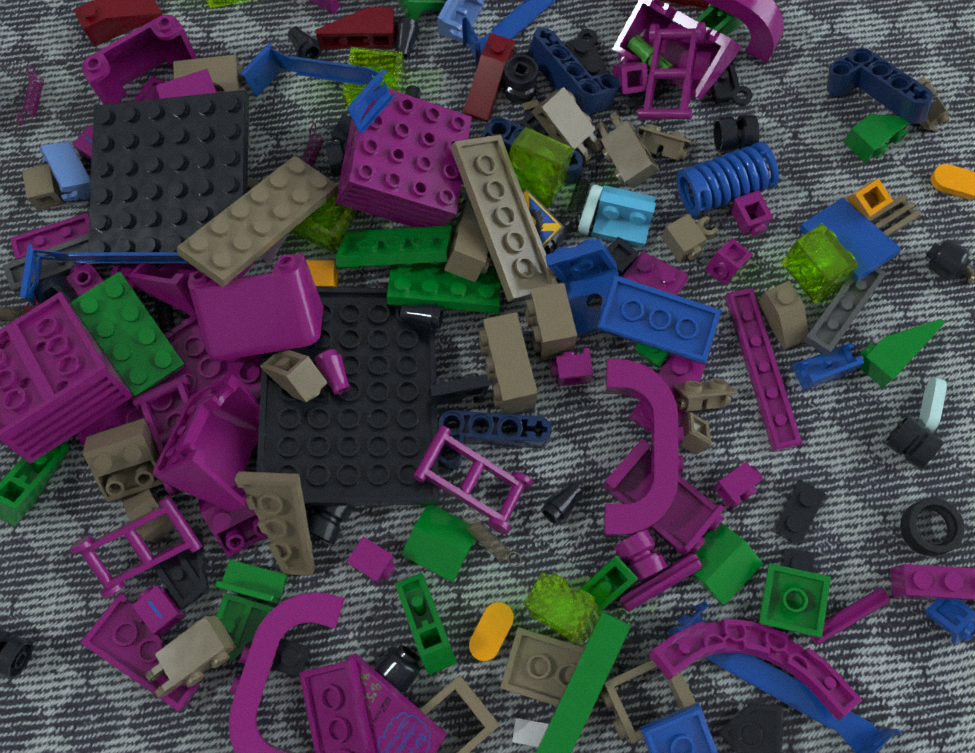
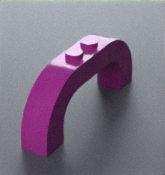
M704 0L740 19L747 26L751 35L750 43L745 52L766 63L769 61L784 31L782 14L773 0Z
M607 359L605 394L635 397L646 406L651 417V486L648 494L643 499L632 504H605L604 537L622 538L649 529L661 519L671 506L677 491L678 473H683L684 467L683 455H678V444H683V426H678L677 405L670 388L655 371L634 361Z
M318 592L291 597L269 612L259 625L252 644H245L240 658V662L244 663L245 666L241 676L235 675L229 694L235 695L229 716V733L235 753H296L273 746L262 737L257 726L258 706L278 644L283 635L292 627L303 623H315L335 629L345 598Z

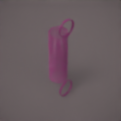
M29 65L27 68L29 83L22 112L24 110L32 111L25 116L35 117L44 79L40 81L37 80L38 78L34 79L39 75L35 76L33 66V76H29V68L32 66ZM18 112L16 117L17 124L19 125L18 115L21 114L22 123L19 126H22L24 122V114L22 112Z
M315 123L310 128L309 135L311 137L306 146L307 149H305L301 158L302 161L304 160L305 163L307 162L312 167L324 142L323 139L321 142L318 141L316 146L312 145L315 143L313 142L315 141L313 139L316 138L314 136L317 135L315 134ZM315 125L314 133L311 135L312 127Z

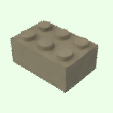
M517 312L483 319V329L479 330V345L482 356L487 355L485 357V369L489 382H494L492 384V399L495 409L500 408L501 414H516L534 410L538 393Z

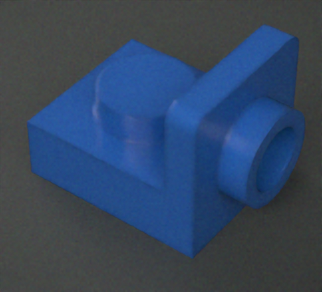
M937 599L926 610V616L952 635L951 642L955 645H958L963 639L969 641L975 635V611L962 601Z

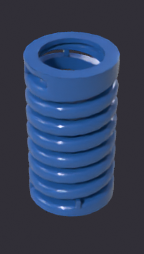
M761 141L752 144L750 147H743L740 150L723 154L721 157H715L712 160L695 164L693 167L679 170L676 177L677 188L687 212L692 216H697L700 211L708 212L711 208L716 209L720 205H728L734 199L758 190L764 192L767 188H775L779 181V171L773 152L766 143ZM763 158L766 159V161H767V163H768V165H769V167H770V173H771V174H770V178H769L768 168H767L766 163H765V161H764ZM688 183L691 187V193L693 196L692 200L689 195Z

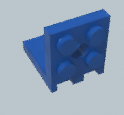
M588 239L581 242L578 246L558 248L552 254L545 255L547 266L565 284L577 337L599 331L596 330L612 277L614 275L619 276L616 261L601 239ZM594 297H601L603 299L602 305L598 309L589 308V303Z

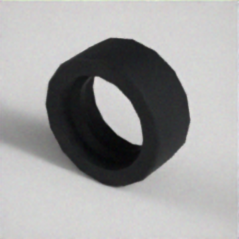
M932 497L922 499L906 508L901 517L900 530L904 541L911 549L919 554L931 557L948 553L958 547L964 538L965 525L962 515L954 505L944 499ZM934 510L942 516L948 529L945 541L940 544H930L921 537L916 526V520L922 511Z

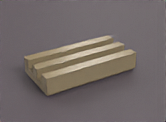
M903 194L867 219L873 222L900 205L902 208L875 224L880 229L904 213H907L908 217L883 232L889 237L919 218L922 213L919 210L915 211L913 209L915 205L912 202L908 203L906 200L908 198L907 195Z

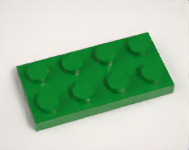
M450 225L346 231L335 257L337 267L355 269L361 266L373 265L375 267H385L392 264L411 266L415 263L435 265L448 262L453 240V228Z
M446 262L435 265L429 263H415L411 266L391 265L387 304L413 305L437 303V306H442L443 309L499 314L500 279L495 266H489L486 273H480L476 282L445 271Z
M120 271L70 302L135 397L147 392L186 366Z

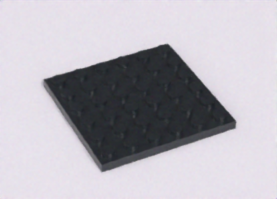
M245 90L94 106L88 252H177V246L246 194L248 187L249 93ZM87 263V264H88V265H92L93 267H99V266H113V265H127V264H141V263Z

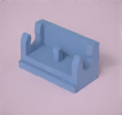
M447 0L437 18L438 34L463 43L462 18L467 16L473 26L484 6V0Z
M67 141L40 146V152L44 155L42 160L45 164H49L61 192L73 191L72 193L62 194L63 200L89 199L91 180L71 142Z

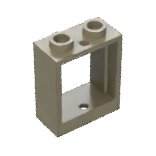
M652 659L606 680L602 687L603 690L600 692L605 707L607 709L612 707L617 720L613 721L618 736L620 739L626 738L628 743H634L642 739L643 736L640 728L634 731L615 690V686L657 667ZM679 673L670 681L663 674L679 710L696 703L682 673Z
M459 675L420 710L427 715L456 690L485 727L457 752L470 753L496 730L500 724L461 675Z

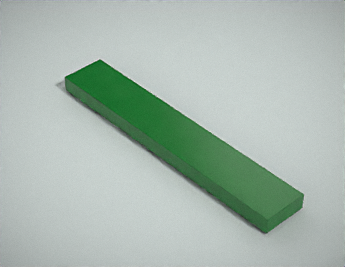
M604 611L601 612L535 753H572L631 628L630 624Z

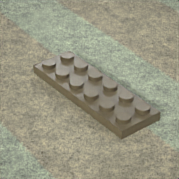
M501 134L454 142L450 146L508 302L530 297V289L557 284L553 272L547 266L544 247Z
M293 156L177 246V255L224 287L336 194L338 185L297 156Z

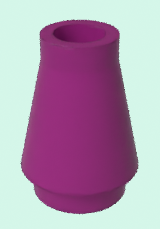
M336 349L325 351L314 358L315 366L328 382L327 384L332 389L334 395L343 393L350 388L342 355L338 354Z

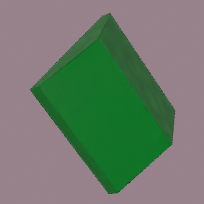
M427 505L414 525L401 556L454 583L476 538L467 530L470 525L469 523L434 505Z
M720 523L713 532L710 530L704 537L706 541L695 553L701 562L702 568L691 574V576L714 599L724 606L763 565V562L743 538Z
M769 563L761 597L759 624L822 638L831 577Z

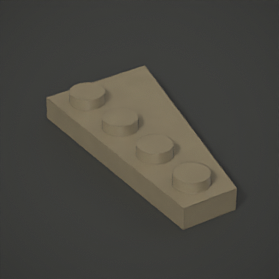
M238 472L234 480L238 488H243L247 495L245 501L250 510L254 509L259 519L258 526L261 532L267 534L270 540L269 547L282 573L312 576L315 570V562L299 474Z

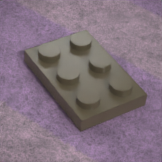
M518 627L500 688L557 706L584 648Z

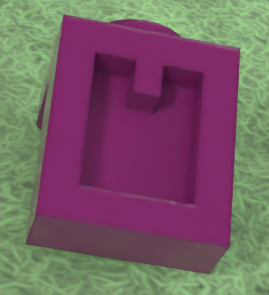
M731 238L715 253L705 270L726 286L734 275L749 262L753 254Z

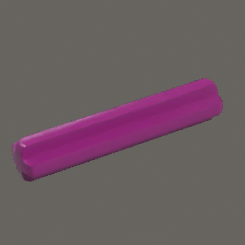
M691 553L620 595L619 600L627 612L631 611L702 568L701 562L694 553Z
M876 589L825 619L822 638L810 635L809 637L815 644H820L890 602V598L884 589Z

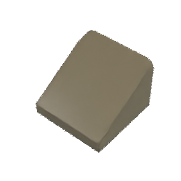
M687 411L681 423V426H683V444L678 445L693 454H699L711 445L709 423Z

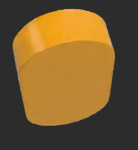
M942 164L932 173L931 183L937 190L969 200L975 199L974 171L950 164Z
M495 602L486 608L469 642L470 652L475 659L490 661L498 654L513 624V612L508 605Z

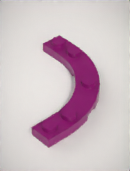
M723 619L721 622L706 624L700 622L674 634L649 653V657L669 681L693 663L711 655L741 653L765 659L798 678L816 695L838 721L863 701L840 674L809 647L805 650L789 640L788 634L756 622L738 619Z

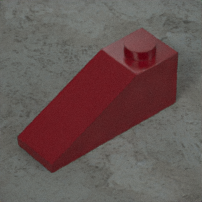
M93 0L73 9L94 47L163 15L155 0Z
M385 6L367 7L316 29V37L320 43V48L395 49L394 8Z
M490 33L482 51L463 114L488 123L504 84L505 63L514 56V40Z

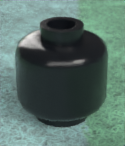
M950 239L943 241L941 245L934 243L925 256L930 259L927 265L928 269L945 280H951L954 277L959 279L972 261L968 258L969 250Z
M404 645L389 647L376 664L374 670L400 693L406 692L420 673L419 657L413 650Z

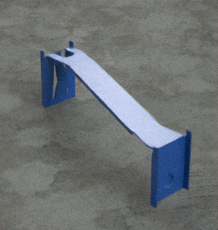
M525 0L492 28L491 33L512 40L557 0ZM466 16L462 18L463 46L468 43L475 57V69L477 70L482 51L490 33L485 37L478 38Z
M268 43L240 73L244 76L255 97H258L282 69L297 72L296 75L362 86L366 83L368 85L347 107L358 132L362 134L396 96L394 93L389 96L388 87L382 77L387 72L384 69L381 72H377L373 69L357 65L285 56L270 49L271 43ZM376 100V102L373 104V106L361 120L368 105H370L372 102Z
M28 244L20 297H25L30 302L29 306L36 305L34 292L40 280L42 259L74 261V263L188 262L177 255V252L64 253L32 249V244ZM37 253L51 254L54 257L37 255ZM33 269H34L33 284H32V286H31V288H30L31 279H32V274H33Z
M703 601L693 606L697 611L690 617L684 615L678 620L680 625L684 624L683 626H676L666 631L673 635L681 632L685 627H689L693 623L704 622L706 624L699 615L710 605ZM722 653L704 658L820 724L837 731L855 753H876L895 734L903 735L899 729H877L871 722L851 711L838 721L805 684L755 656L741 653Z

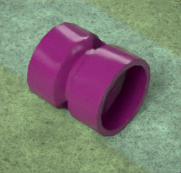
M648 529L636 533L614 546L618 557L622 562L628 563L627 567L638 578L633 585L668 567L661 553L654 552L655 542Z

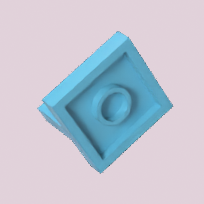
M604 185L592 237L612 242L620 237L628 245L644 249L655 210L656 197Z

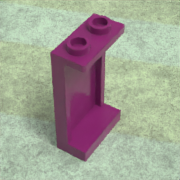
M643 438L605 480L602 486L621 504L635 503L643 499L650 490L651 451L649 449L651 445ZM678 474L677 491L671 506L661 519L650 528L683 557L689 551L695 554L706 541L702 536L708 528L713 532L723 521L724 518L720 514L725 507L721 504L719 506L713 504Z

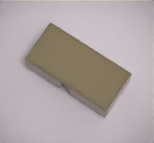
M536 99L523 103L524 113L531 111L532 108L534 110L539 105V102Z

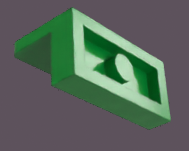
M229 560L222 582L216 580L215 587L279 605L288 575Z

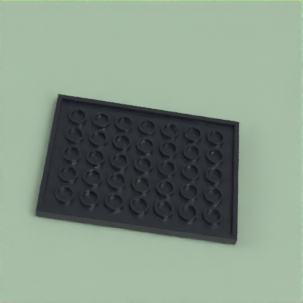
M316 287L324 306L321 335L310 346L289 350L308 356L316 365L314 360L316 356L325 351L336 349L337 353L342 355L350 388L343 393L334 395L330 386L326 384L321 388L318 396L304 402L292 397L262 370L257 472L299 474L305 506L438 505L439 487L427 479L424 482H419L413 478L415 471L437 433V405H430L427 395L429 385L436 381L435 328L431 331L415 324L401 321L402 305L387 304L388 288ZM276 352L262 354V364ZM438 456L430 469V471L437 475Z

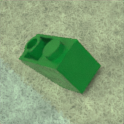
M869 114L850 130L843 142L864 163H867L873 157L876 159L880 158L889 149L888 145L891 142L894 144L900 142L908 133L905 129L910 122H907L900 116Z

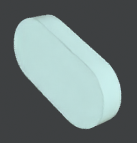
M592 185L580 219L578 233L588 236L603 186Z
M932 377L924 391L918 421L923 425L924 432H934L941 420L947 383L940 378Z

